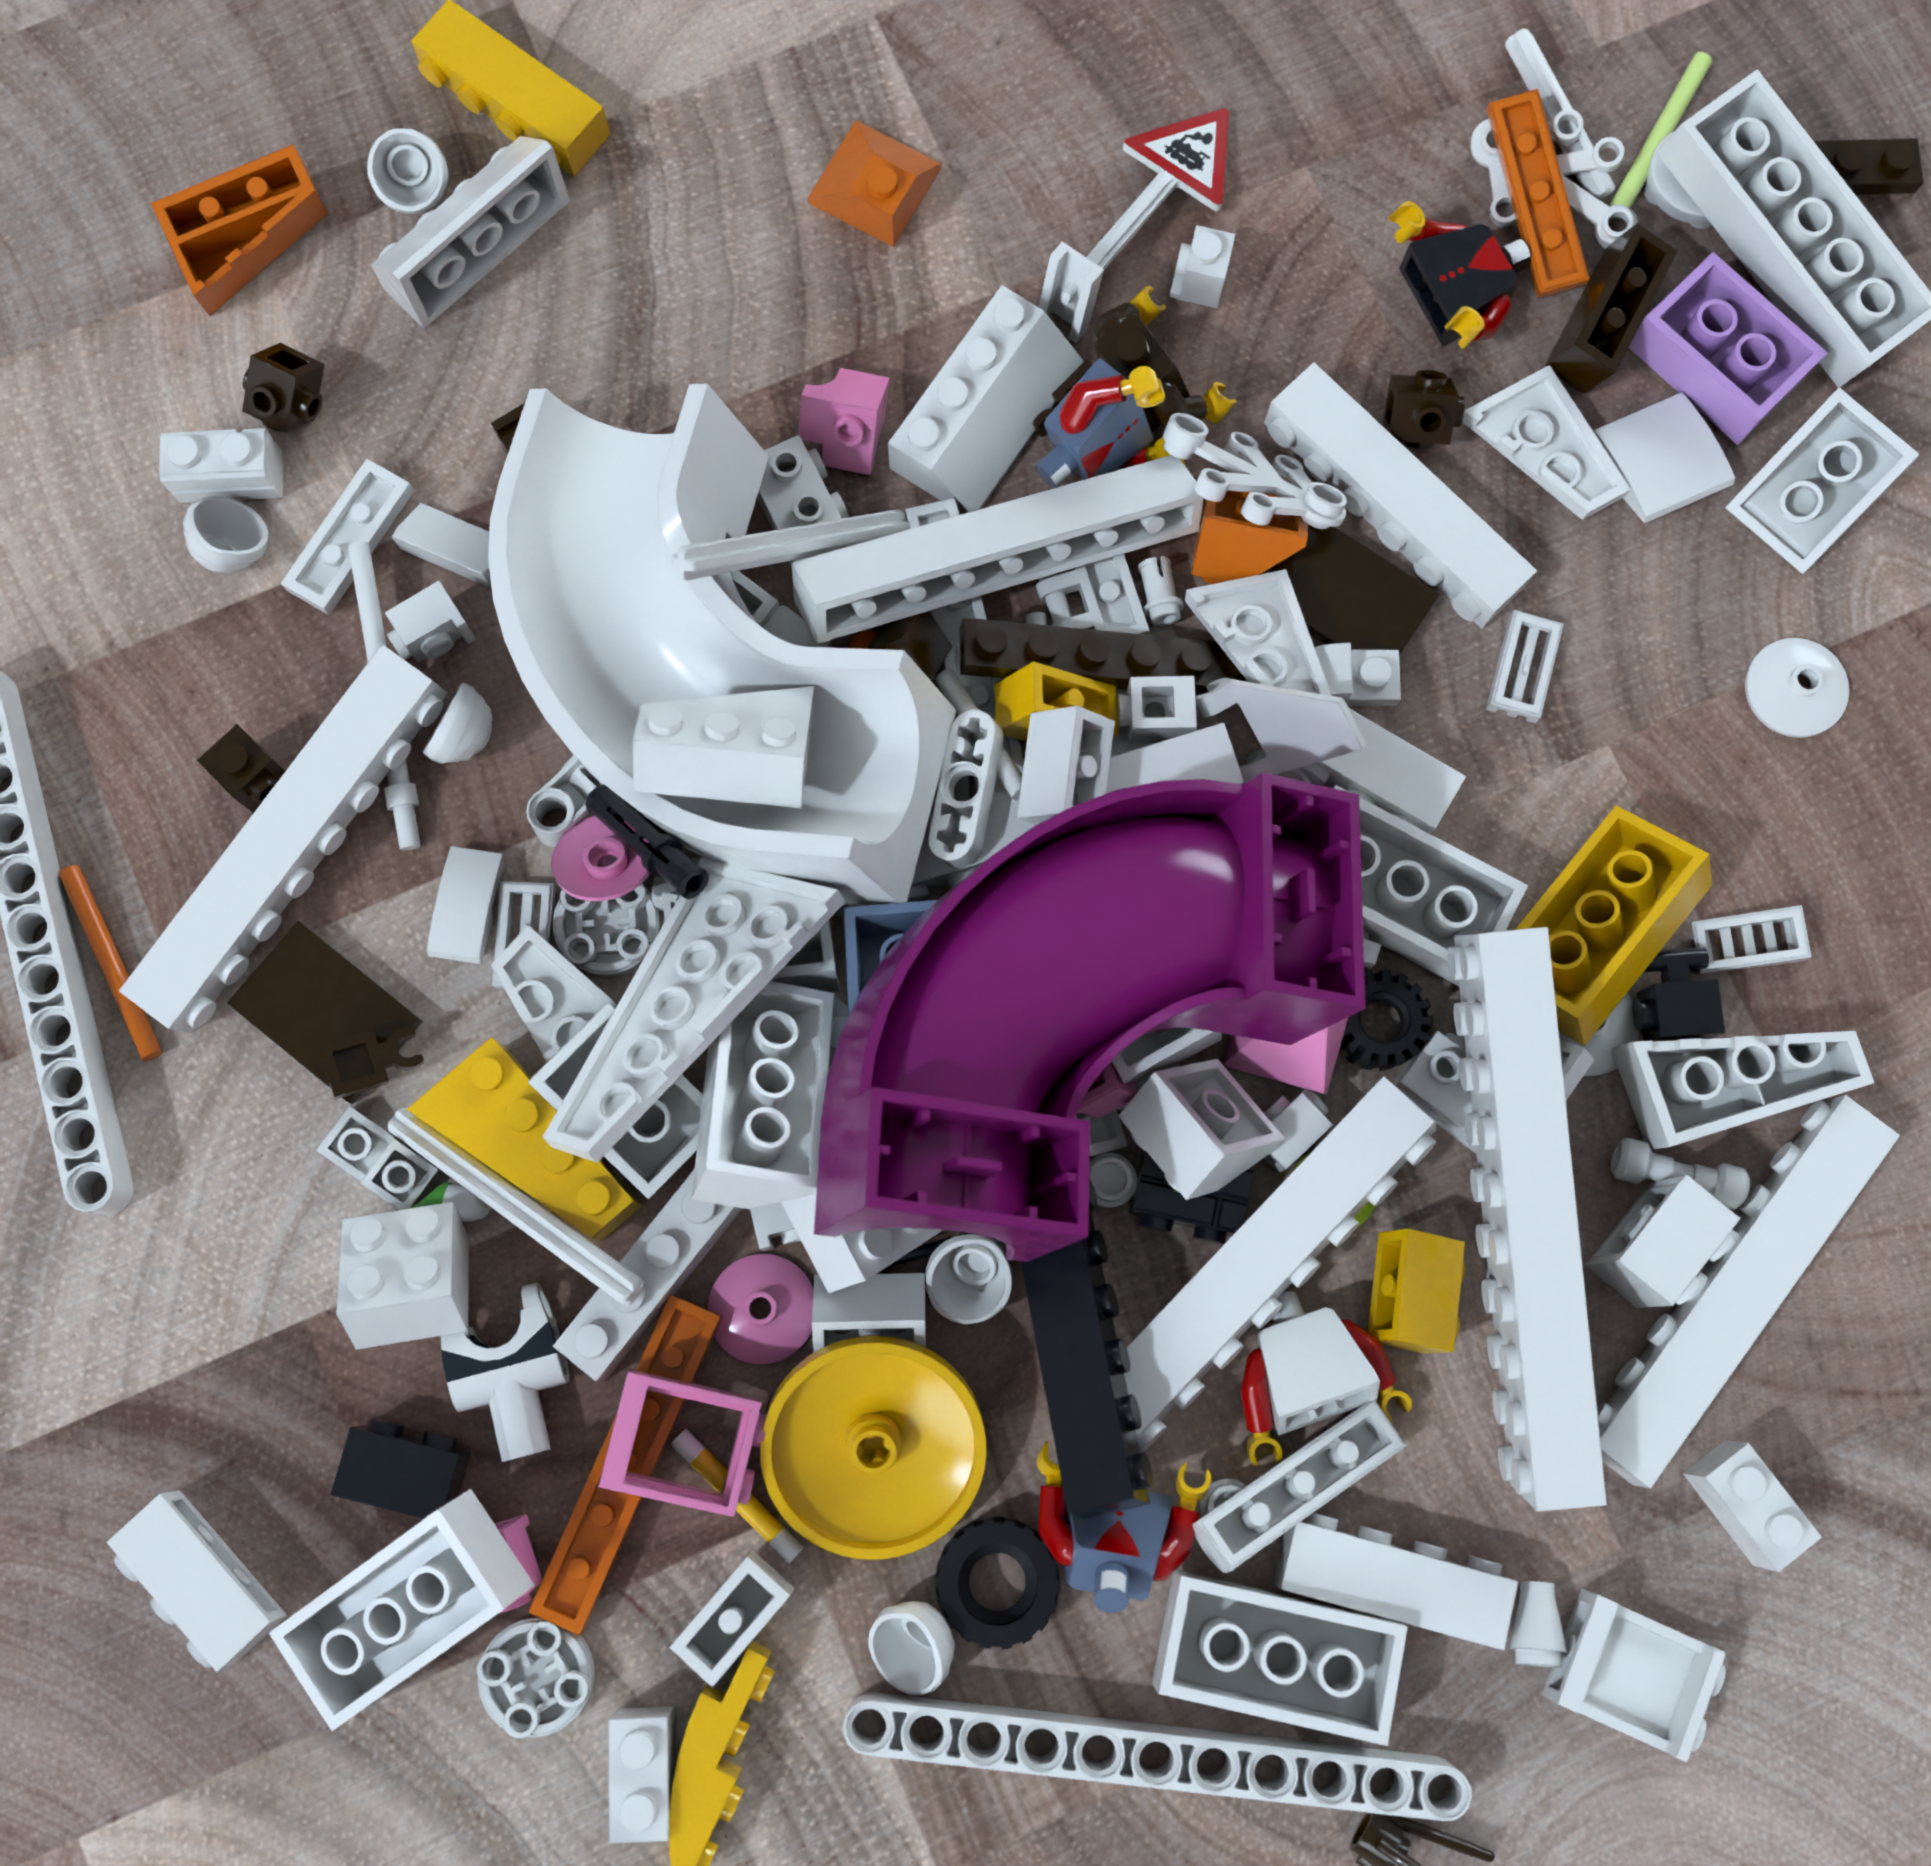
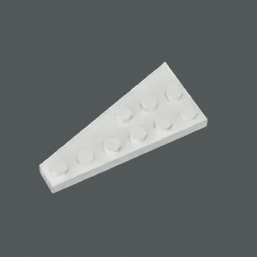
M701 857L697 865L705 869L709 874L707 886L698 896L692 899H685L681 895L677 899L542 1138L554 1149L598 1163L845 903L839 890Z

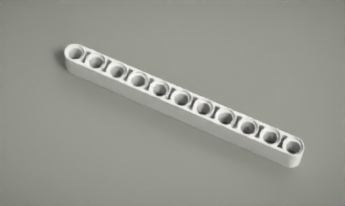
M0 670V785L6 777L12 775L11 785L7 790L0 793V916L64 1196L67 1203L76 1210L99 1215H115L123 1211L131 1202L134 1194L133 1180L64 885L58 874L60 867L18 688L15 682ZM24 823L22 835L18 840L10 843L12 831L18 825ZM35 872L33 886L28 891L22 893L24 879ZM46 922L47 931L45 936L40 941L34 943L33 934L35 929L40 924ZM58 972L59 981L56 988L46 994L44 985L47 978L51 974ZM69 1022L71 1026L69 1038L58 1046L56 1042L57 1031L63 1024ZM81 1073L83 1079L82 1087L75 1096L70 1098L68 1094L69 1081L74 1075ZM92 1124L95 1130V1137L89 1147L82 1150L79 1137L82 1130ZM104 1176L107 1182L106 1193L100 1201L94 1202L91 1196L93 1183L99 1177Z
M867 1692L855 1697L848 1706L843 1723L844 1737L848 1745L855 1752L866 1756L1437 1821H1453L1463 1816L1470 1807L1472 1799L1471 1786L1466 1776L1444 1758L1434 1755L879 1692ZM865 1709L878 1711L886 1721V1728L875 1737L862 1735L854 1725L855 1716ZM929 1715L935 1717L943 1727L942 1735L938 1740L932 1743H922L916 1740L910 1731L912 1723L921 1716ZM980 1722L993 1724L1000 1733L997 1743L986 1750L973 1747L967 1739L969 1730ZM1036 1729L1049 1730L1056 1737L1054 1748L1045 1756L1032 1755L1024 1746L1026 1737ZM1096 1735L1109 1738L1112 1741V1750L1107 1759L1102 1762L1093 1763L1087 1761L1082 1756L1083 1745L1089 1738ZM1151 1742L1164 1743L1168 1746L1169 1750L1167 1761L1157 1769L1145 1768L1139 1761L1141 1750ZM1211 1748L1222 1750L1225 1753V1762L1218 1773L1207 1776L1197 1771L1198 1758L1204 1751ZM1266 1755L1279 1756L1282 1767L1278 1776L1269 1782L1256 1780L1254 1770L1257 1762ZM1323 1762H1335L1338 1767V1775L1335 1782L1327 1788L1314 1787L1312 1775L1315 1768ZM1381 1768H1391L1394 1772V1783L1391 1789L1384 1794H1372L1370 1791V1781L1373 1774ZM1438 1775H1449L1451 1787L1447 1796L1440 1801H1430L1427 1790L1431 1780Z

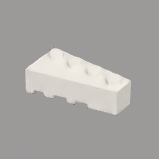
M1856 1031L1799 1033L1776 1036H1736L1715 1039L1696 1038L1654 1042L1635 1041L1611 1048L1643 1141L1647 1142L1652 1150L1675 1146L1875 1083Z

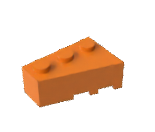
M294 144L150 203L193 296L209 316L216 312L328 214Z

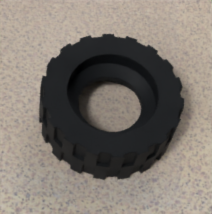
M993 1516V1518L988 1519L980 1518L972 1521L973 1523L959 1529L954 1537L947 1542L938 1561L936 1593L940 1610H942L947 1623L952 1629L957 1630L961 1637L968 1642L973 1641L980 1644V1647L991 1649V1647H1002V1649L1013 1648L1012 1645L1020 1642L1024 1644L1033 1639L1032 1636L1037 1631H1042L1046 1627L1050 1615L1056 1610L1058 1592L1060 1591L1057 1562L1040 1535L1021 1521L1007 1519L1004 1516ZM992 1553H1003L1013 1557L1021 1565L1025 1574V1589L1021 1598L1012 1607L1001 1611L989 1610L981 1606L974 1599L969 1585L970 1574L974 1565L982 1557Z

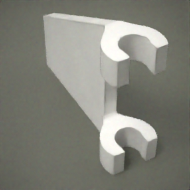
M1226 677L1209 683L1206 687L1209 692L1198 695L1195 698L1196 706L1203 718L1218 714L1234 704H1238L1262 747V749L1249 753L1245 757L1248 764L1239 766L1244 784L1261 772L1277 775L1359 751L1367 745L1342 697L1240 681Z

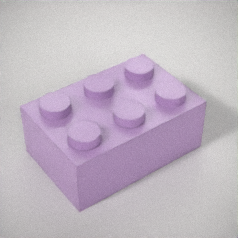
M1714 252L1644 318L1629 346L1632 352L1678 393L1683 392L1694 407L1737 446L1804 381L1827 355V352Z

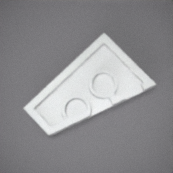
M529 925L491 964L546 1062L608 1001L615 1008L618 1005Z

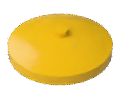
M878 1335L860 1336L834 1342L812 1353L796 1365L784 1378L770 1401L763 1426V1432L766 1433L760 1445L761 1468L767 1491L773 1504L786 1522L802 1537L826 1551L845 1557L866 1560L888 1559L913 1553L927 1547L949 1532L961 1520L977 1495L982 1482L987 1455L984 1423L978 1402L959 1372L944 1358L922 1345L905 1339Z

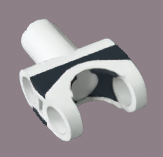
M538 1282L522 1286L521 1295L524 1309L520 1310V1325L517 1333L508 1343L497 1348L485 1345L477 1337L473 1327H469V1325L468 1332L440 1336L442 1362L452 1403L458 1412L489 1404L502 1462L551 1449L538 1391L569 1382L567 1358L553 1347L561 1336V1331L549 1300Z

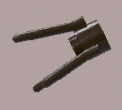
M1366 1813L1350 1843V1850L1359 1855L1356 1863L1360 1866H1422L1407 1855L1411 1841L1403 1836L1404 1832L1486 1862H1492L1495 1858L1491 1850L1475 1845L1472 1842L1402 1816Z

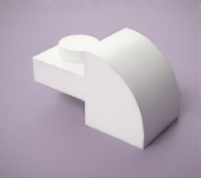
M1335 643L1315 647L1332 696L1342 697L1347 706L1398 705L1401 700L1399 650H1351V643Z

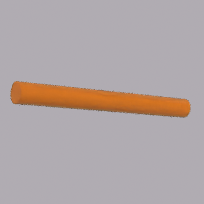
M79 865L63 868L58 873L140 1058L142 1061L155 1059L163 1053L145 1011L119 992L120 988L129 978V975Z

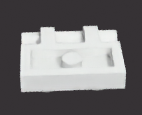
M1124 554L1076 567L1071 571L1061 574L1056 573L1039 578V582L1036 584L1040 601L1047 604L1053 622L1051 626L1149 635L1150 630ZM1079 591L1086 613L1072 616L1066 595Z

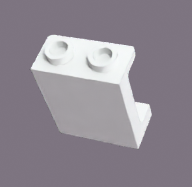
M1581 1588L1564 1634L1568 1653H1562V1667H1552L1542 1696L1578 1714L1581 1713L1687 1762L1691 1751L1695 1752L1703 1742L1706 1732V1721L1703 1717L1709 1700L1719 1693L1726 1675V1668L1723 1664L1725 1652L1627 1609L1601 1595Z

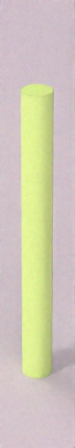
M1697 52L1694 54L1609 207L1624 205L1631 208L1647 179L1649 163L1655 149L1667 135L1675 130L1712 64V58L1707 53Z

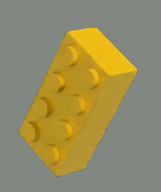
M1615 805L1515 929L1548 927L1558 1031L1582 1046L1588 1043L1712 886L1709 853Z

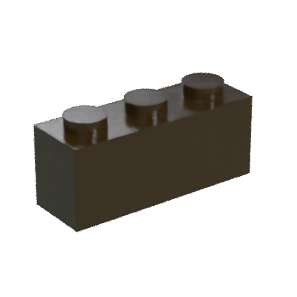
M1636 223L1606 247L1544 367L1550 365L1558 377L1584 394L1615 374L1678 250L1639 223Z

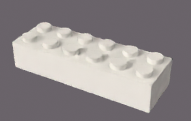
M1758 69L1683 122L1656 152L1774 306L1827 352V355L1819 364L1838 388L1868 368L1931 320L1930 290Z

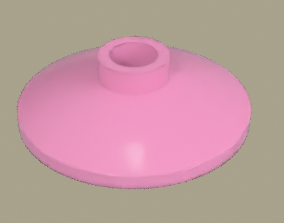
M596 816L586 818L566 831L559 839L552 854L551 867L558 885L567 894L585 901H606L621 897L640 886L650 875L642 866L641 857L622 842ZM624 820V823L627 824L634 832H636V830L628 822Z
M772 1254L746 1256L729 1265L715 1281L708 1301V1310L722 1316L714 1335L717 1342L733 1357L751 1364H772L792 1356L806 1343L812 1333L814 1288L809 1278L791 1261ZM757 1298H766L771 1304V1312L765 1319H756L751 1313V1305Z

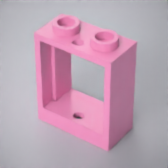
M628 1368L599 1487L734 1517L737 1503L748 1504L752 1491L755 1470L746 1468L751 1446L760 1448L761 1441L764 1440L766 1433L763 1432L766 1413L760 1412L761 1400L757 1397ZM647 1390L742 1411L722 1492L627 1472Z

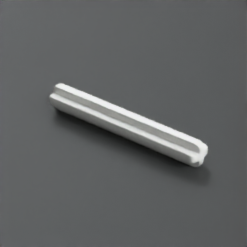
M1526 28L1520 29L1510 36L1505 42V47L1529 91L1539 90L1547 122L1553 121L1555 116L1563 110H1573L1529 30ZM1565 120L1558 124V129L1564 134H1571L1576 130V126L1573 122ZM1582 128L1580 137L1570 145L1559 144L1563 154L1594 148L1584 128ZM1592 170L1575 174L1581 187L1600 201L1615 190V185L1608 173Z

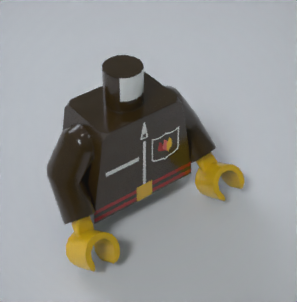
M1146 286L1129 303H1124L1105 312L1096 320L1094 333L1098 340L1094 343L1098 359L1104 360L1126 379H1129L1130 373L1137 367H1150L1155 371L1156 377L1162 382L1165 393L1164 401L1156 406L1143 408L1151 432L1161 425L1167 426L1170 416L1174 413L1189 414L1199 420L1205 417L1217 424L1222 421L1237 403L1236 399L1231 400L1222 395L1226 386L1220 382H1214L1203 396H1190L1177 367L1147 327L1166 309L1165 304L1158 306L1151 300L1149 295L1154 291L1153 287Z

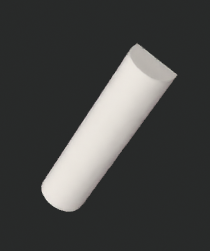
M1375 1400L1367 1402L1194 1522L1192 1527L1195 1537L1206 1556L1223 1573L1231 1572L1407 1445Z

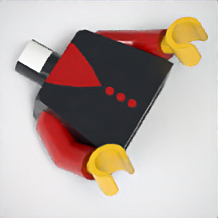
M1404 202L1388 216L1390 222H1395L1401 227L1394 234L1396 242L1402 244L1407 240L1412 241L1408 246L1399 269L1442 347L1452 343L1459 337H1462L1458 341L1461 349H1465L1472 341L1491 339L1511 310L1510 298L1518 285V278L1515 273L1530 266L1531 256L1526 243L1522 239H1516L1499 246L1492 231L1486 225L1479 224L1467 227L1464 224L1433 221L1425 218L1421 208L1414 202Z

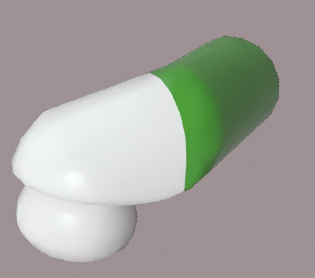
M450 1182L438 1185L412 1207L453 1202L461 1221L464 1222L481 1220L491 1210L489 1205L462 1185Z

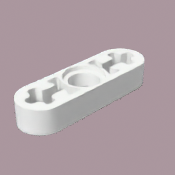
M981 710L965 711L951 725L929 830L928 842L931 851L939 859L953 867H964L973 863L982 851L999 759L1003 747L1004 736L1001 727L987 713ZM980 726L987 733L985 739H978L973 747L966 738L968 735L976 734ZM973 756L982 763L981 766L972 763ZM964 776H976L979 781L976 795L965 802L956 801L954 797L956 783ZM952 810L962 814L960 821L950 814ZM963 815H972V817L969 819ZM959 828V831L966 836V841L964 844H956L953 851L952 848L946 845L947 837H956Z

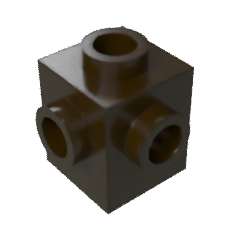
M281 342L251 355L249 368L243 378L245 395L242 411L261 420L262 424L267 428L285 433L311 422L316 418L322 406L323 399L320 394L325 364Z
M1420 370L1416 372V376L1391 374L1383 417L1384 428L1399 442H1404L1407 446L1415 449H1431L1435 444L1450 445L1453 427L1459 428L1464 416V397L1459 396L1452 378H1447L1444 373L1434 370Z

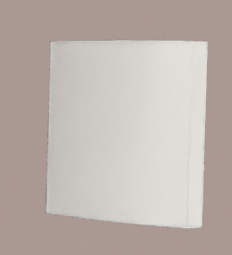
M1683 392L1593 431L1631 488L1623 499L1644 524L1734 485L1735 476L1721 446L1703 417Z

